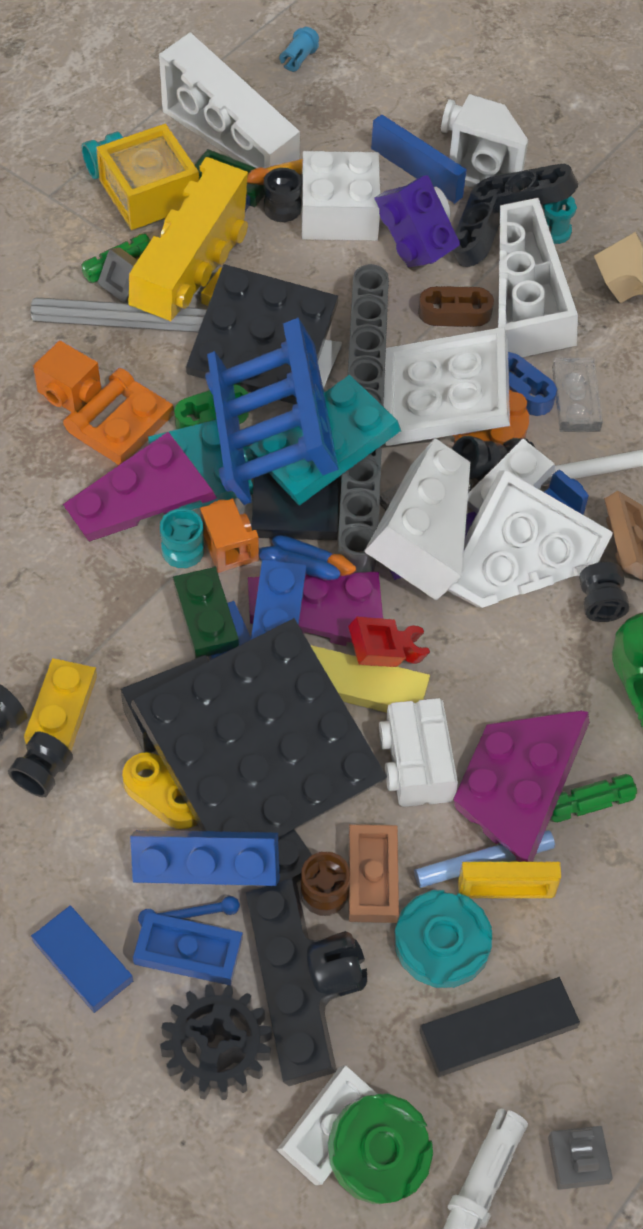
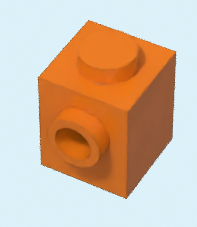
M61 340L33 365L37 391L56 407L62 406L70 412H78L101 390L98 362Z

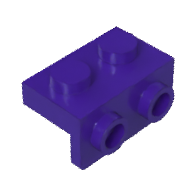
M428 175L420 176L406 186L386 190L374 198L379 207L380 218L388 226L395 240L397 253L405 261L408 268L433 264L460 245L459 239Z

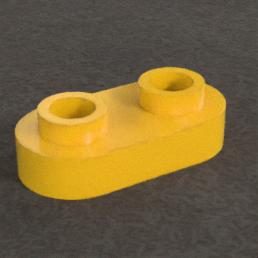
M148 752L139 753L126 762L123 767L122 777L124 789L129 797L172 828L189 829L197 825L187 804H178L174 801L176 797L181 796V793L159 755ZM145 769H149L154 772L149 777H141L138 775L140 771Z

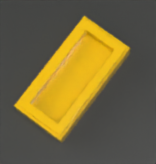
M462 862L458 878V893L470 898H553L556 895L561 880L560 862Z

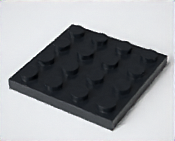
M295 618L134 698L131 703L201 831L278 833L279 838L369 790L387 778Z

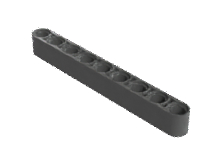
M368 264L359 267L353 275L348 375L350 374L384 407L389 276L384 268ZM382 445L342 474L337 554L343 555L356 566L354 573L373 572L376 565V559L364 551L379 525Z

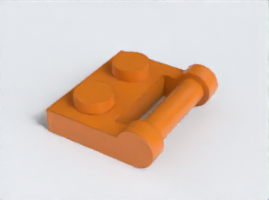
M118 368L109 376V383L80 411L71 412L63 420V424L71 435L120 465L132 457L148 441V436L154 435L174 415V406L166 399L136 382L125 369ZM120 394L127 398L97 428L90 425Z

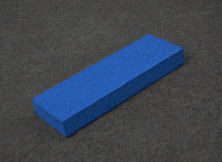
M381 114L373 120L372 150L379 152L381 156L416 179L420 176L428 175L433 186L438 187L444 193L446 199L455 204L463 198L466 168Z

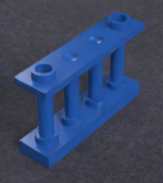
M299 318L283 323L286 341L281 343V348L229 369L225 367L215 351L207 354L210 372L205 374V378L214 398L223 467L219 468V475L226 491H233L243 505L251 503L248 480L300 460L313 461L322 475L339 470L315 344ZM287 363L291 367L292 372L287 373L286 379L235 398L234 384ZM292 394L297 398V404L292 406L291 411L240 430L239 415ZM298 426L302 429L303 436L298 438V443L245 463L243 447Z

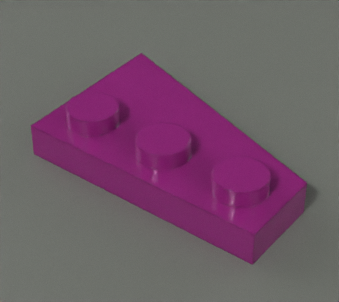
M166 432L69 499L63 506L90 542L138 526L140 520L161 513L165 515L169 511L180 509L179 507L199 500L202 503L217 499V497L171 434Z
M379 572L353 573L352 575L340 576L335 580H324L305 575L299 627L303 634L307 632L330 638V643L346 646L347 642L353 643L348 626L357 616L383 618ZM248 577L250 624H253L260 577Z

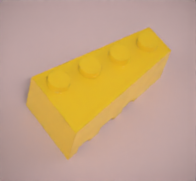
M205 157L199 166L202 177L198 183L190 180L183 191V196L186 198L182 203L181 209L179 211L170 210L164 219L165 223L162 227L160 238L153 236L130 271V306L172 321L182 308L186 309L189 306L194 293L200 286L204 287L208 283L215 268L219 264L223 265L230 250L236 243L240 244L246 236L248 222L244 221L247 171Z

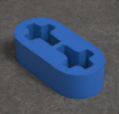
M508 352L509 390L521 393L526 398V408L529 415L541 416L549 413L554 406L557 388L555 383L521 356Z

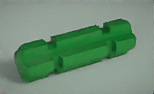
M140 234L131 238L130 244L128 241H125L112 248L120 247L132 257L140 258L151 239L146 234ZM109 249L100 253L99 259L94 256L83 261L81 264L82 273L89 283H95L99 280Z
M622 774L612 777V782L610 783L607 780H601L570 789L571 794L569 795L563 791L559 796L551 820L558 823L571 819V814L573 813L576 816H582L612 807V802L614 801L617 804L633 801L637 794L636 784L631 775Z

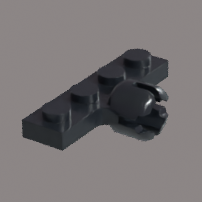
M292 878L278 882L276 886H265L246 892L283 1082L288 1086H293L333 1074L337 1071L325 1017V1007L332 999L361 991L367 985V968L361 970L360 964L365 961L361 946L353 938L352 934L347 931L318 940H310L298 885Z

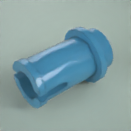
M303 27L293 33L292 42L279 56L281 64L288 57H291L284 65L285 69L292 72L297 71L307 56L317 51L319 47L317 32L310 27Z

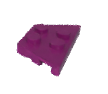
M580 710L487 724L453 800L457 811L470 822L480 825L483 833L495 844L500 842L514 854L516 862H533L589 726L588 712Z

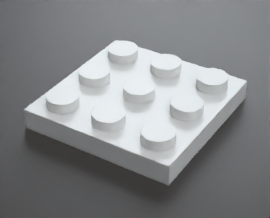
M505 327L386 348L384 408L398 420L401 432L388 440L386 446L510 426L508 338Z

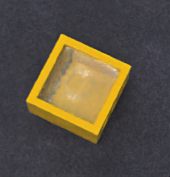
M166 123L96 147L100 182L131 230L166 218L171 209L179 211L186 198L183 196L184 189L190 180L197 183L199 181V171Z

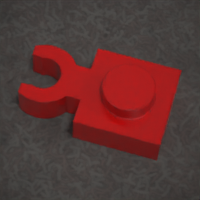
M358 616L348 626L359 665L398 667L403 660L417 664L422 662L430 653L429 648L418 647L413 643L424 634L423 628L411 625L404 631H399L395 619Z

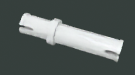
M502 1108L497 1110L487 1137L483 1141L459 1195H453L447 1208L451 1211L443 1229L486 1228L491 1217L490 1213L487 1212L493 1197L508 1169L515 1149L528 1127V1123L523 1117L508 1110L507 1114Z

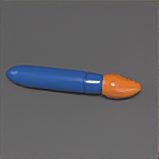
M275 536L271 540L273 546L279 547L283 551L297 553L336 566L341 573L340 576L352 575L356 571V566L341 554H332L287 536Z

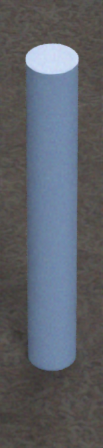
M550 830L545 831L537 853L555 848V841ZM499 844L414 869V875L418 887L422 888L459 877L462 862H510L516 860V858L507 848Z

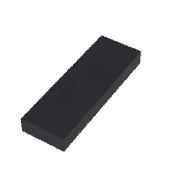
M560 977L422 1024L420 1025L419 1032L439 1078L577 1029L580 1021Z

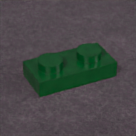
M212 567L173 576L174 589L195 659L204 655L207 657L228 652L238 647L239 638L217 568Z

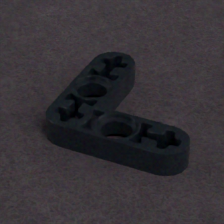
M564 163L486 178L474 186L455 231L460 245L452 250L459 265L463 267L474 266L487 257L500 225V205L539 198L540 204L543 205L565 200L575 193L578 188V181L571 167Z

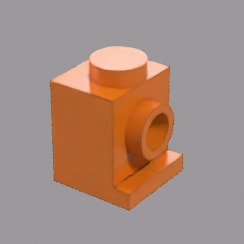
M233 499L218 500L200 508V517L203 522V538L218 573L259 561V536L256 530L252 531L247 514H239Z

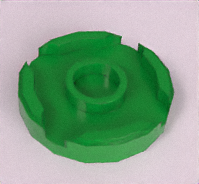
M391 1094L363 1096L345 1106L333 1122L328 1140L329 1163L338 1183L354 1198L371 1204L397 1202L415 1193L428 1176L433 1158L432 1140L429 1141V1135L425 1128L428 1126L422 1114L407 1100Z

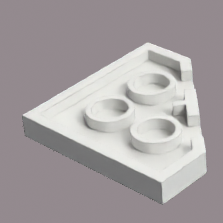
M499 471L465 537L462 577L447 591L476 607L483 608L509 597L526 594L573 576H580V572L585 567L599 562L613 532L508 471Z

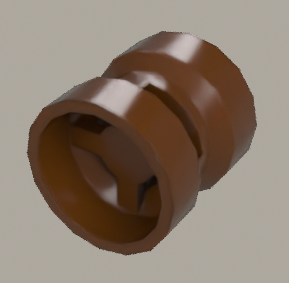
M333 852L313 854L305 861L302 867L301 899L303 904L310 912L319 916H330L338 913L348 900L350 885L349 866L340 855Z

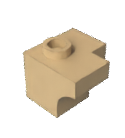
M634 232L594 255L606 285L619 303L633 296L643 295V242L637 233Z

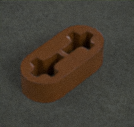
M429 287L420 295L418 314L424 323L431 326H483L492 317L494 298L488 290L481 287ZM433 304L439 305V308H434ZM473 305H478L479 309L473 308Z

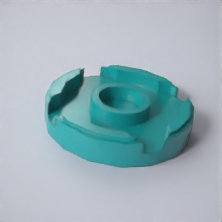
M432 890L416 896L402 909L394 932L395 952L402 967L417 981L435 988H455L472 981L485 968L492 949V926L484 910L470 897L457 893V895L444 893L445 890Z

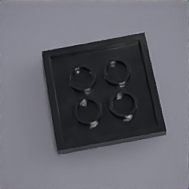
M223 264L186 365L187 374L206 379L205 374L210 372L207 354L213 351L216 352L225 367L229 369L281 348V343L286 341L283 323L296 318L300 319L313 340L317 359L319 360L338 305V295ZM287 363L234 385H239L246 391L253 392L286 379L287 373L292 372L291 367ZM293 394L280 399L283 402L297 404V398Z

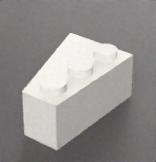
M434 438L411 464L364 552L437 601L462 577L470 462Z

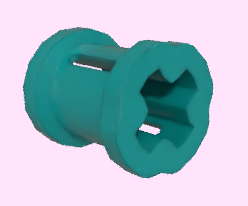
M572 196L559 202L542 205L548 228L549 226L552 227L550 234L554 244L565 243L571 237L572 225L570 220L577 210L575 199Z

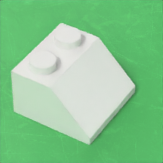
M469 94L453 123L449 158L467 169L465 186L474 188V186L486 178L524 171L529 140L504 104Z

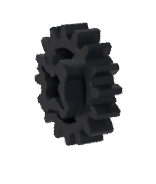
M206 985L205 997L200 999L193 992H187L186 1000L188 1006L184 1009L173 1004L170 1011L175 1023L165 1022L162 1023L161 1027L162 1036L169 1039L160 1044L162 1057L172 1058L166 1064L167 1073L169 1076H174L182 1072L183 1074L180 1079L181 1089L186 1091L195 1083L199 1085L200 1099L204 1100L211 1088L218 1089L221 1100L227 1099L228 1087L235 1085L240 1092H246L247 1075L256 1079H260L263 1076V1067L257 1060L269 1061L271 1057V1047L263 1044L272 1039L271 1026H260L265 1020V1010L261 1007L250 1011L252 1004L251 995L246 993L239 1000L233 998V988L230 985L226 986L222 995H215L212 985ZM209 1013L208 1015L204 1016L203 1018H201V1019H199V1020H196L198 1017H200V1016H202V1015H204V1014ZM233 1016L246 1026L250 1036H247L246 1031L237 1029L232 1021ZM216 1035L224 1037V1040L219 1042L217 1048L208 1047V1043H212ZM182 1047H186L187 1052L196 1054L200 1061L199 1068L187 1059ZM233 1063L238 1064L229 1070L220 1072L221 1070L225 1069Z

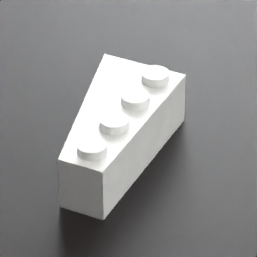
M191 32L159 54L162 108L165 114L233 159L255 168H268L299 160L300 131Z
M539 198L500 205L498 328L505 327L508 338V352L526 357L577 346L578 314Z

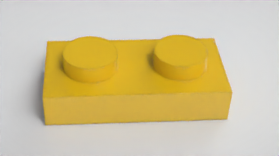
M52 658L24 734L26 744L35 732L41 731L57 738L72 751L97 678L96 667Z

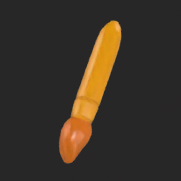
M303 159L268 168L258 167L248 173L247 183L264 185L266 174L276 168H289L302 175Z

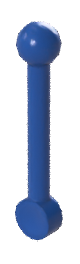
M227 896L219 903L156 913L152 909H145L140 912L138 922L140 927H142L146 912L179 919L219 912L234 915L238 912L240 903L234 896Z

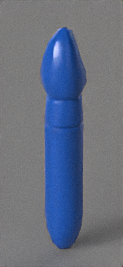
M276 546L259 548V558L261 560L306 565V575L324 580H335L340 577L339 569L328 562L283 551Z

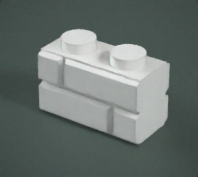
M438 698L419 700L417 703L413 701L391 703L388 705L386 721L379 722L381 748L390 749L392 762L385 764L388 791L397 790L398 803L402 807L424 805L425 803H449L453 801L458 781L443 700Z

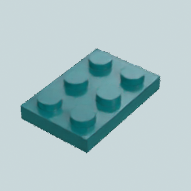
M350 374L324 392L339 470L322 475L313 461L307 462L303 459L269 472L298 505H301L401 432L398 420ZM299 426L252 444L249 447L255 459L298 443V438L303 436V431Z

